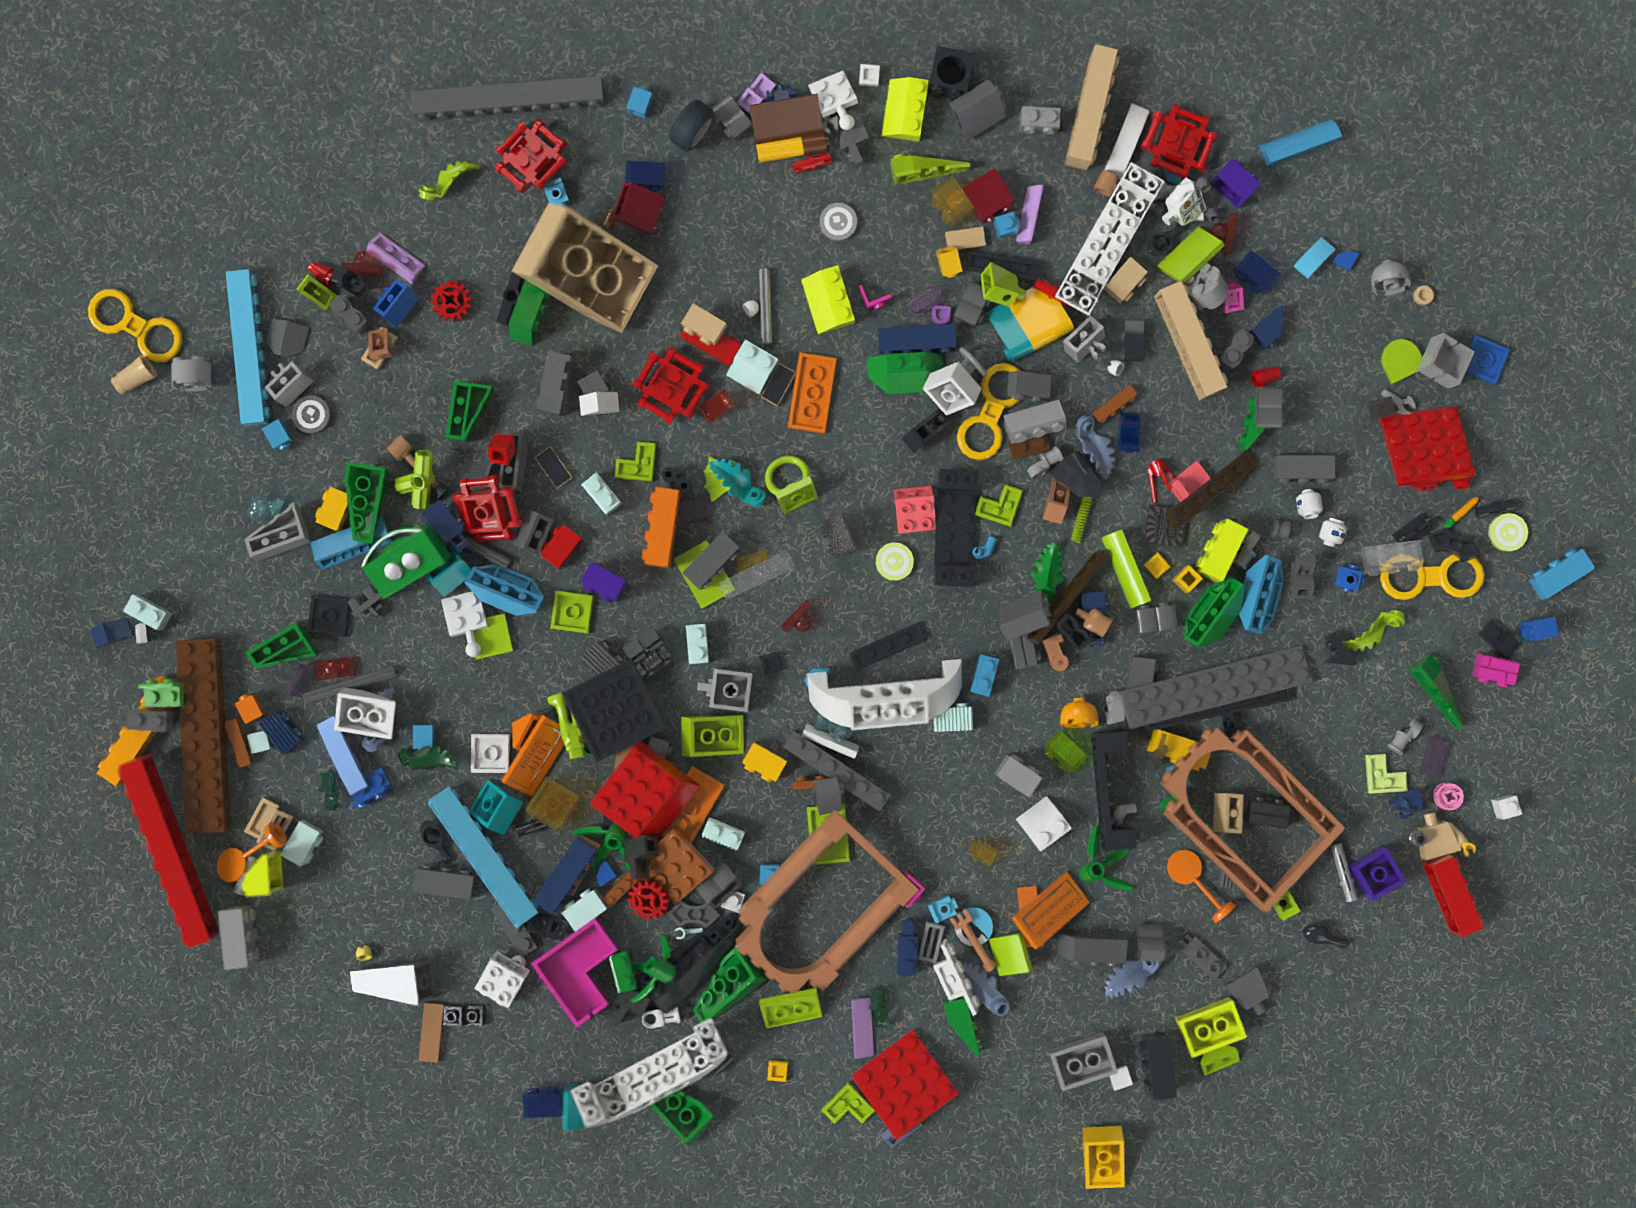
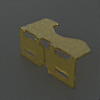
M766 550L735 559L739 575L748 573L747 568L751 564L757 563L762 565L769 560Z

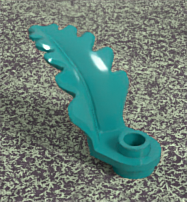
M724 458L720 462L719 459L709 462L710 470H713L712 473L714 475L718 474L716 478L718 480L724 479L722 486L730 487L728 491L730 496L739 497L742 502L753 507H760L765 503V492L751 484L750 470L745 469L741 471V463H737L733 467V461L730 459L726 463Z

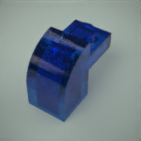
M1120 413L1117 446L1120 451L1126 453L1140 452V414Z

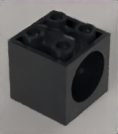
M937 46L927 93H930L934 98L948 97L950 101H954L966 94L975 54ZM946 66H953L959 69L964 79L957 84L949 85L942 82L937 72Z

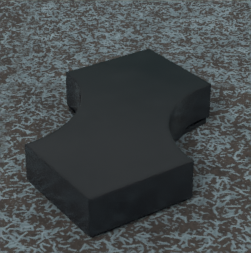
M1448 528L1428 534V538L1436 553L1449 552L1458 557L1461 563L1478 558L1481 555L1472 537H1457Z

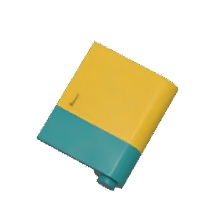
M1032 287L1026 291L1023 300L1020 301L1015 298L1009 306L1001 304L986 312L987 317L1004 343L1005 350H1003V353L1008 361L1012 360V362H1015L1074 330L1073 323L1060 302L1053 298H1047V295Z

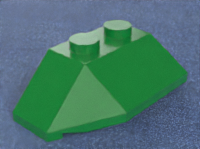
M939 353L886 354L867 358L868 378L888 395L924 393L923 387L930 373L944 368L943 354Z
M1227 577L1222 582L1208 587L1185 618L1184 639L1198 648L1219 641L1242 610L1245 585L1231 577Z

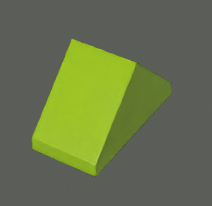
M308 274L296 289L325 311L329 308V304L337 297L336 294Z

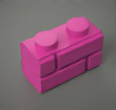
M1477 654L1472 677L1478 678V682L1489 684L1490 681L1497 682L1496 686L1508 688V685L1516 684L1520 663Z

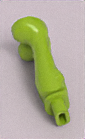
M562 693L548 697L549 705L555 706L557 710L561 736L565 747H567L566 751H569L570 759L585 757V739L572 713V723L569 722L566 701Z

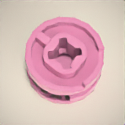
M1441 783L1433 791V800L1441 809L1454 810L1460 807L1463 802V791L1456 784Z

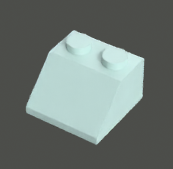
M745 340L736 354L727 376L755 393L760 394L779 360Z

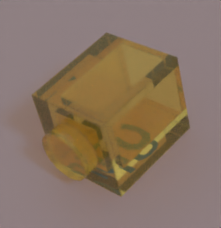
M979 838L976 841L972 840L968 847V851H970L968 855L988 867H991L999 852L997 848Z

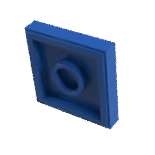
M1474 335L1469 348L1475 352L1465 373L1496 385L1511 349Z

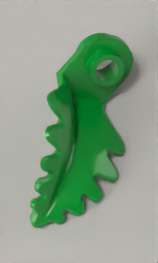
M1056 541L1047 544L1048 548L1042 549L1045 554H1038L1042 561H1034V565L1038 570L1031 571V576L1037 584L1035 592L1041 590L1044 597L1047 596L1049 598L1050 604L1053 601L1055 588L1064 581L1063 576L1058 574L1064 570V567L1058 565V563L1063 561V557H1059L1062 555V551H1059L1061 547L1057 545Z

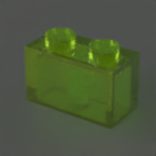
M1057 730L1043 745L1046 749L1044 753L1051 760L1057 759L1060 762L1058 766L1065 773L1068 771L1074 773L1088 757L1061 730Z

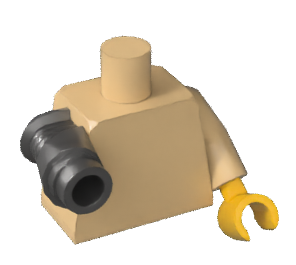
M1435 812L1424 814L1426 825L1418 827L1416 831L1411 832L1409 835L1410 842L1419 847L1420 857L1424 860L1461 851V848H1463V854L1466 857L1469 856L1467 849H1471L1475 853V846L1468 842L1463 833L1452 823L1447 821L1438 822Z

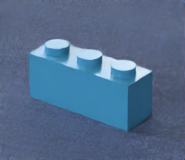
M1573 548L1565 553L1566 557L1559 560L1557 558L1548 564L1550 567L1547 569H1539L1532 574L1533 578L1529 579V582L1540 599H1548L1595 569L1583 549L1576 550Z

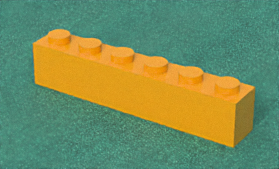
M159 676L156 677L154 680H158V684L163 683L164 679L170 678H168L167 676ZM143 696L140 701L142 704L138 710L170 712L173 706L144 708ZM124 726L119 733L120 738L118 741L114 742L109 748L110 753L107 758H104L99 763V770L96 774L115 786L122 785L124 781L118 775V766L140 757L157 731L126 730L127 726Z

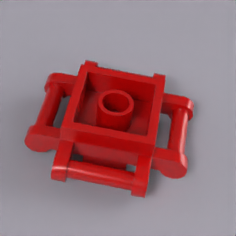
M1175 103L1169 116L1162 112L1154 111L1151 127L1146 139L1141 144L1142 149L1154 153L1150 166L1153 168L1159 167L1177 174L1182 179L1187 177L1190 168L1205 172L1210 151L1214 142L1218 139L1217 134L1204 131L1210 117L1206 115L1200 116L1180 108ZM1175 115L1197 122L1200 126L1197 128L1195 124L1182 119L1176 120L1174 119ZM1161 122L1165 125L1156 146L1153 145V140ZM1201 138L1207 140L1199 161H1194L1193 159Z
M541 119L534 123L531 130L522 122H519L517 129L501 146L498 145L495 148V151L504 158L503 161L496 164L495 171L498 174H503L511 181L520 193H525L532 184L543 191L546 183L562 166L565 167L568 163L560 156L567 147L568 142L563 138L560 139L548 129ZM540 133H543L555 144L553 149L538 137ZM511 165L526 179L521 181L508 170V167Z
M672 346L669 348L664 359L650 352L648 355L649 359L637 380H634L632 386L644 392L637 406L640 408L644 407L660 416L670 425L677 413L691 419L694 415L693 411L704 392L710 388V385L698 379L705 365L700 362L698 364L680 354ZM674 358L695 370L694 373L690 375L671 364V359ZM655 362H657L660 366L650 384L646 387L643 383ZM697 385L698 389L686 409L682 408L693 387ZM649 397H652L672 410L668 413L647 400Z
M498 475L477 479L461 478L460 486L462 492L452 494L460 520L465 525L464 531H469V534L473 533L475 541L478 543L505 539L506 541L513 540L514 532L510 527H517L523 524L513 495L515 493L514 487L500 489ZM490 485V488L471 492L470 487ZM503 496H506L508 507L510 510L512 519L509 520L503 502Z

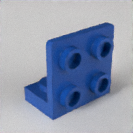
M383 767L364 776L368 788L353 795L355 802L350 804L351 808L355 806L358 809L373 803V798L377 800L390 794L389 790L393 786Z

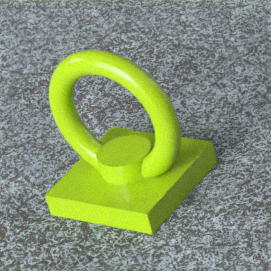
M783 456L774 460L767 468L765 473L766 486L777 497L784 514L819 498L810 478L809 467L802 459L795 456ZM786 463L797 465L802 471V480L793 482L784 489H778L772 479L774 471Z

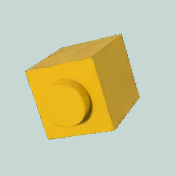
M955 246L936 250L940 271L944 277H954L959 272H962L958 250Z
M1188 565L1172 581L1185 593H1189L1203 578Z

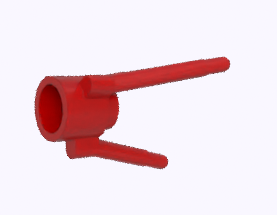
M1163 458L1148 464L1150 469L1147 472L1154 503H1157L1153 475L1155 474L1156 478L1162 476L1168 490L1172 488L1165 474L1167 473L1171 480L1175 478L1167 463H1164Z

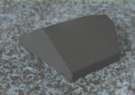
M272 318L266 344L274 354L284 357L303 353L309 327Z

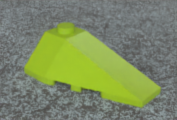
M905 154L895 155L890 161L895 185L965 172L970 169V163L912 155L905 156Z

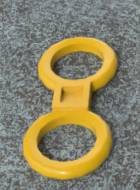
M104 289L98 292L90 301L88 317L92 325L99 331L107 334L125 330L137 337L138 347L148 360L167 362L175 358L180 352L183 336L179 326L172 320L164 317L146 321L135 315L133 304L124 292L116 289ZM107 297L119 298L125 306L123 319L113 326L102 324L97 317L98 305ZM156 326H167L174 335L172 348L164 354L152 353L146 345L148 332Z
M995 364L986 370L987 376H982L980 384L982 395L986 400L981 413L966 419L959 427L957 434L958 446L971 459H989L1001 447L1003 438L1001 429L997 424L1004 408L1012 407L1019 403L1020 400H1014V397L1009 400L996 399L990 393L988 384L989 379L996 372L1020 371L1011 364ZM975 423L986 424L994 432V444L985 452H975L965 442L966 430Z
M1451 554L1443 560L1440 566L1423 567L1419 560L1412 556L1398 555L1386 561L1381 569L1380 580L1386 593L1395 599H1412L1427 586H1442L1445 592L1453 597L1465 598L1474 595L1480 590L1484 583L1485 574L1483 566L1477 558L1466 561L1475 569L1476 579L1469 589L1458 590L1452 587L1447 579L1449 566L1453 562L1459 561V558ZM1408 563L1417 571L1418 581L1411 591L1399 592L1391 586L1388 578L1389 571L1395 564Z

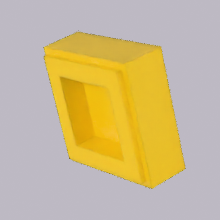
M1156 553L1143 565L1155 580L1170 568V565L1159 553Z
M769 1060L767 1080L787 1082L788 1062Z

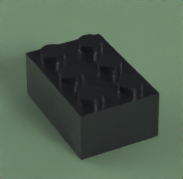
M1165 1033L1141 1035L1142 1041H1139L1140 1053H1143L1144 1060H1141L1142 1072H1145L1146 1080H1143L1144 1090L1147 1091V1094L1154 1101L1177 1098L1170 1038Z

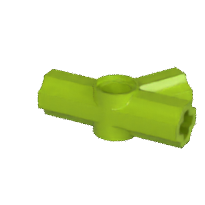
M418 450L415 452L414 473L395 479L394 486L396 491L401 494L412 491V505L416 509H427L429 507L431 484L435 480L434 473L432 472L433 454L428 450Z

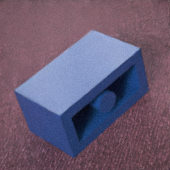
M1543 617L1520 622L1519 634L1524 641H1537L1559 636L1555 617Z

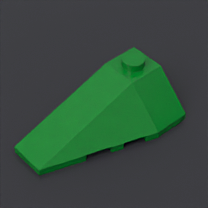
M347 461L344 484L347 493L353 541L373 544L390 472L387 468Z
M737 947L722 959L719 964L721 965L720 968L710 979L712 980L706 991H703L693 1008V1012L700 1023L710 1018L713 1020L753 992L767 979L762 969L757 968L751 962L752 958L748 955L744 956Z
M677 1091L650 1105L688 1146H691L706 1131L714 1118L700 1101L681 1091Z

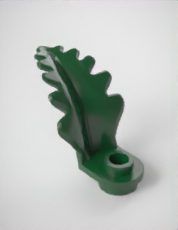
M424 746L415 755H412L410 750H405V748L400 749V752L397 753L401 764L404 767L408 765L412 771L418 769L432 770L435 766L441 768L447 766L454 768L456 771L459 770L453 755H448L447 750L441 752L439 746H436L433 750L429 746Z

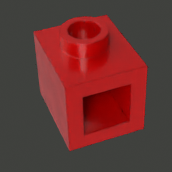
M494 434L488 445L489 462L509 464L516 451L513 435Z

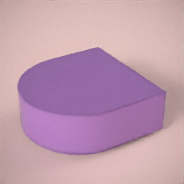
M932 305L931 317L933 322L937 325L947 324L951 317L952 306Z

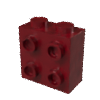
M995 168L964 186L961 190V193L981 224L985 221L987 224L992 222L1000 212H1003V214L1013 208L1012 205L1015 202L1014 197Z
M624 183L612 219L642 233H653L658 224V215L663 210L665 197L635 183Z

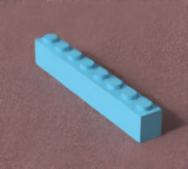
M249 269L226 272L240 421L245 426L268 424V418L271 417L270 408L266 404V399H269V393L264 384V381L267 380V374L262 364L265 361V354L261 350L260 344L263 342V335L259 331L261 316L257 312L259 296L255 293L257 277Z
M447 787L429 799L428 805L517 929L538 913L536 910L538 909L537 905L532 899L529 900L525 895L526 890L522 884H517L513 871L510 868H506L502 863L504 862L503 857L499 852L495 853L491 840L487 836L484 837L481 833L482 828L477 821L473 822L469 816L471 815L469 809L465 805L462 806L459 802L460 798L457 792Z

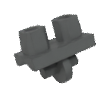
M371 584L362 590L368 598L365 602H362L357 595L348 601L353 610L352 615L354 617L368 608L369 610L364 613L365 617L368 618L373 614L377 618L380 616L378 610L383 607L380 602L375 606L372 605L382 596Z

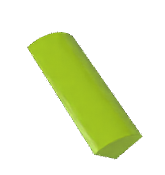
M1122 529L1102 537L1101 539L1130 608L1151 601Z

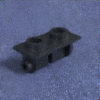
M1421 513L1392 534L1401 549L1405 550L1434 529L1432 526L1433 520L1430 517H1426L1424 513Z
M1238 712L1222 715V724L1227 731L1230 741H1232L1231 736L1239 728L1244 727L1241 714Z

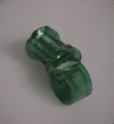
M320 772L322 779L319 792H325L324 808L325 810L336 811L338 807V794L335 789V777L338 773Z
M870 989L871 1005L869 1009L875 1010V1025L877 1028H887L888 1011L886 1006H884L887 990Z

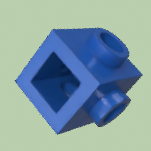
M1348 563V566L1340 565L1335 585L1341 586L1342 590L1347 592L1358 591L1359 586L1363 587L1366 575H1362L1363 570L1359 569L1360 566L1350 563ZM1348 576H1353L1354 579H1353V580H1349L1347 577H1348Z

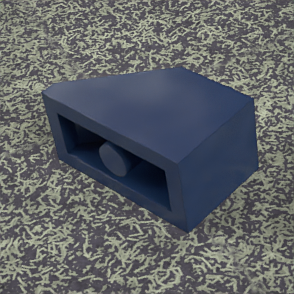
M1279 306L1248 332L1254 336L1253 339L1262 350L1266 347L1271 349L1279 342L1277 338L1281 336L1283 307Z

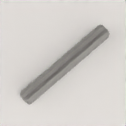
M767 268L759 270L762 344H771L770 271Z

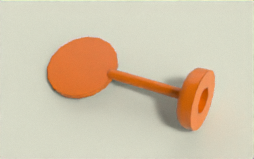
M270 822L264 830L266 839L247 852L243 853L238 848L224 850L217 860V872L220 878L225 882L238 881L246 871V857L269 842L277 848L285 846L287 837L284 830L277 823Z
M1179 850L1171 855L1167 863V870L1171 879L1180 884L1195 882L1219 909L1212 916L1215 923L1223 919L1236 907L1232 901L1221 906L1199 881L1198 877L1201 874L1202 865L1195 853L1188 850Z

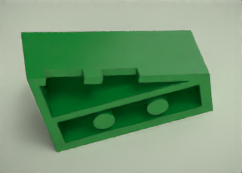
M527 280L523 284L509 321L511 340L532 346L536 332L539 329L541 316L544 315L546 310V300L550 299L551 295Z
M454 381L445 438L452 441L469 442L495 391L494 387Z
M298 620L245 653L255 669L316 656L319 651Z

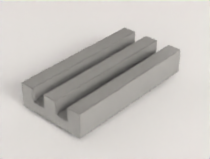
M926 921L917 957L918 960L937 963L945 929L944 925ZM929 927H933L926 957H923ZM937 928L940 929L934 952V957L932 959L930 958V954Z

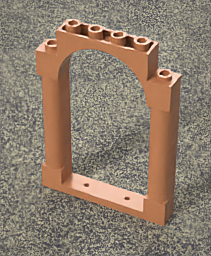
M1208 728L1202 733L1201 736L1203 738L1198 743L1195 742L1189 747V753L1185 757L1181 756L1175 762L1176 766L1172 771L1168 770L1162 776L1163 780L1160 784L1176 799L1175 801H1170L1165 806L1166 811L1163 814L1179 830H1182L1261 911L1268 912L1339 836L1345 827L1247 730L1236 731L1231 736L1232 741H1230L1218 728ZM1228 750L1247 760L1311 823L1310 826L1320 835L1271 889L1197 817L1188 803L1186 795L1188 774L1195 762L1209 752Z
M834 809L738 910L741 916L739 919L748 927L736 939L737 949L744 956L748 954L752 958L751 962L757 968L762 967L766 970L765 975L770 980H777L780 983L778 986L785 993L788 991L790 993L797 992L807 981L814 988L819 987L824 991L839 975L838 971L919 889ZM847 832L896 879L816 962L796 969L784 968L772 963L763 954L760 946L761 927L765 918L771 912L770 908L833 842L836 843Z

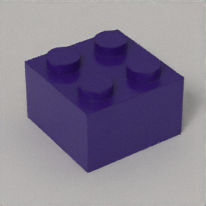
M1233 158L1210 182L1215 189L1237 208L1246 201L1261 183L1255 174L1248 173L1244 169V165L1239 160H1234Z
M593 562L590 563L580 581L584 584V589L594 594L596 591L601 593L600 597L610 603L613 600L618 602L628 584V581Z
M1383 846L1374 849L1348 865L1366 898L1372 901L1406 882L1390 852Z

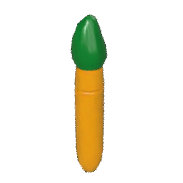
M1479 497L1469 500L1452 517L1448 518L1443 525V529L1454 526L1456 521L1478 503Z

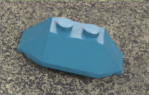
M1265 555L1246 572L1243 583L1245 590L1242 610L1239 613L1245 630L1262 634L1264 629L1274 620L1284 584L1281 568L1282 561L1277 558Z
M498 564L473 567L465 580V584L480 601L516 616L536 613L544 599V595L533 578L511 569L503 568Z

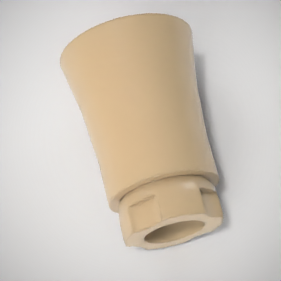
M140 355L125 369L117 373L111 379V382L120 394H124L146 381L156 378L157 373L150 361L145 356Z

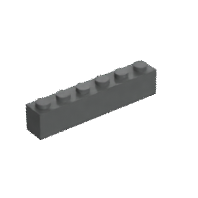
M796 731L792 732L783 746L827 777H836L838 783H842L845 789L878 811L882 809L890 797L889 793L808 739L802 737Z

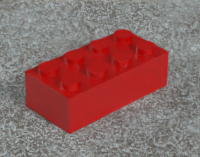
M1446 854L1422 861L1421 863L1451 933L1463 938L1484 929L1482 915L1476 911L1474 906L1476 901L1467 890L1468 882L1459 871L1461 866L1458 859Z

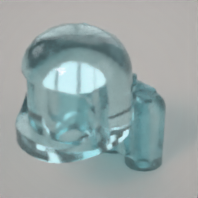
M253 494L251 497L252 502L246 509L247 516L256 522L264 521L270 512L272 516L277 515L286 499L278 496L277 499L275 498L270 503L266 499Z
M822 715L816 716L815 729L829 730L831 737L836 742L841 741L842 738H849L854 733L851 727L834 723Z

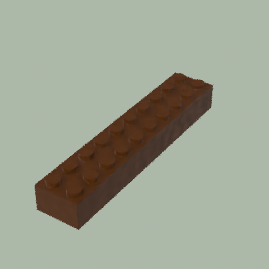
M221 639L176 641L178 683H183L184 706H179L186 834L226 832L230 830L226 732L224 728L225 712Z

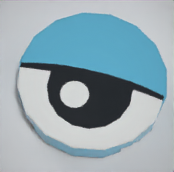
M966 908L973 921L968 923L980 944L985 943L993 931L991 917L981 908ZM961 911L960 915L964 919L966 916L964 915L963 911ZM962 927L958 930L955 929L956 935L961 942L973 946Z

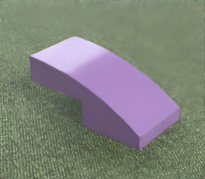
M761 73L751 87L747 88L737 104L751 114L749 105L763 103L767 98L766 91L769 90L771 92L777 85Z

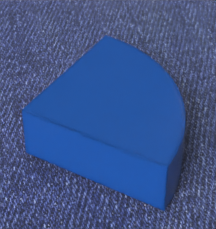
M1353 251L1343 252L1336 256L1332 263L1349 271L1359 253Z
M607 860L598 869L597 880L600 887L617 876Z

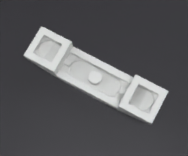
M1135 104L1130 106L1105 167L1106 171L1117 175L1119 181L1123 177L1149 113V110Z

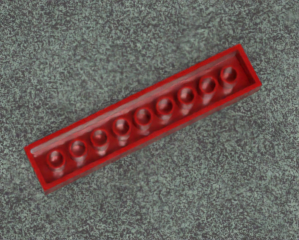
M149 753L129 760L118 766V775L125 783L126 796L132 801V811L140 822L139 830L141 834L145 835L147 841L146 848L153 856L154 869L160 874V884L168 895L167 903L169 907L173 908L175 914L174 921L181 929L182 942L188 948L208 942L219 933L152 754Z

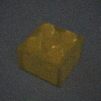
M953 175L933 188L932 199L930 200L936 209L939 208L941 210V217L946 225L950 224L951 227H954L971 216L974 207Z
M546 777L525 810L529 816L561 833L578 806L580 797Z

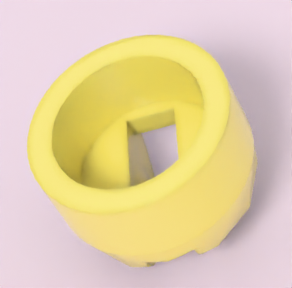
M363 945V947H358L356 951L357 960L366 961L372 958V951L369 946Z

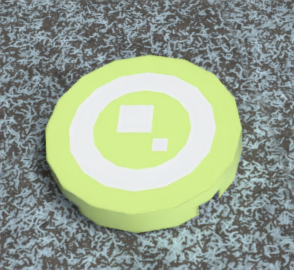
M1507 513L1493 519L1489 525L1488 535L1494 547L1508 552L1517 550L1524 545L1528 537V528L1521 517L1516 514Z
M892 542L886 544L879 550L876 556L877 570L882 577L888 580L897 581L904 579L913 568L914 558L912 552L901 543Z

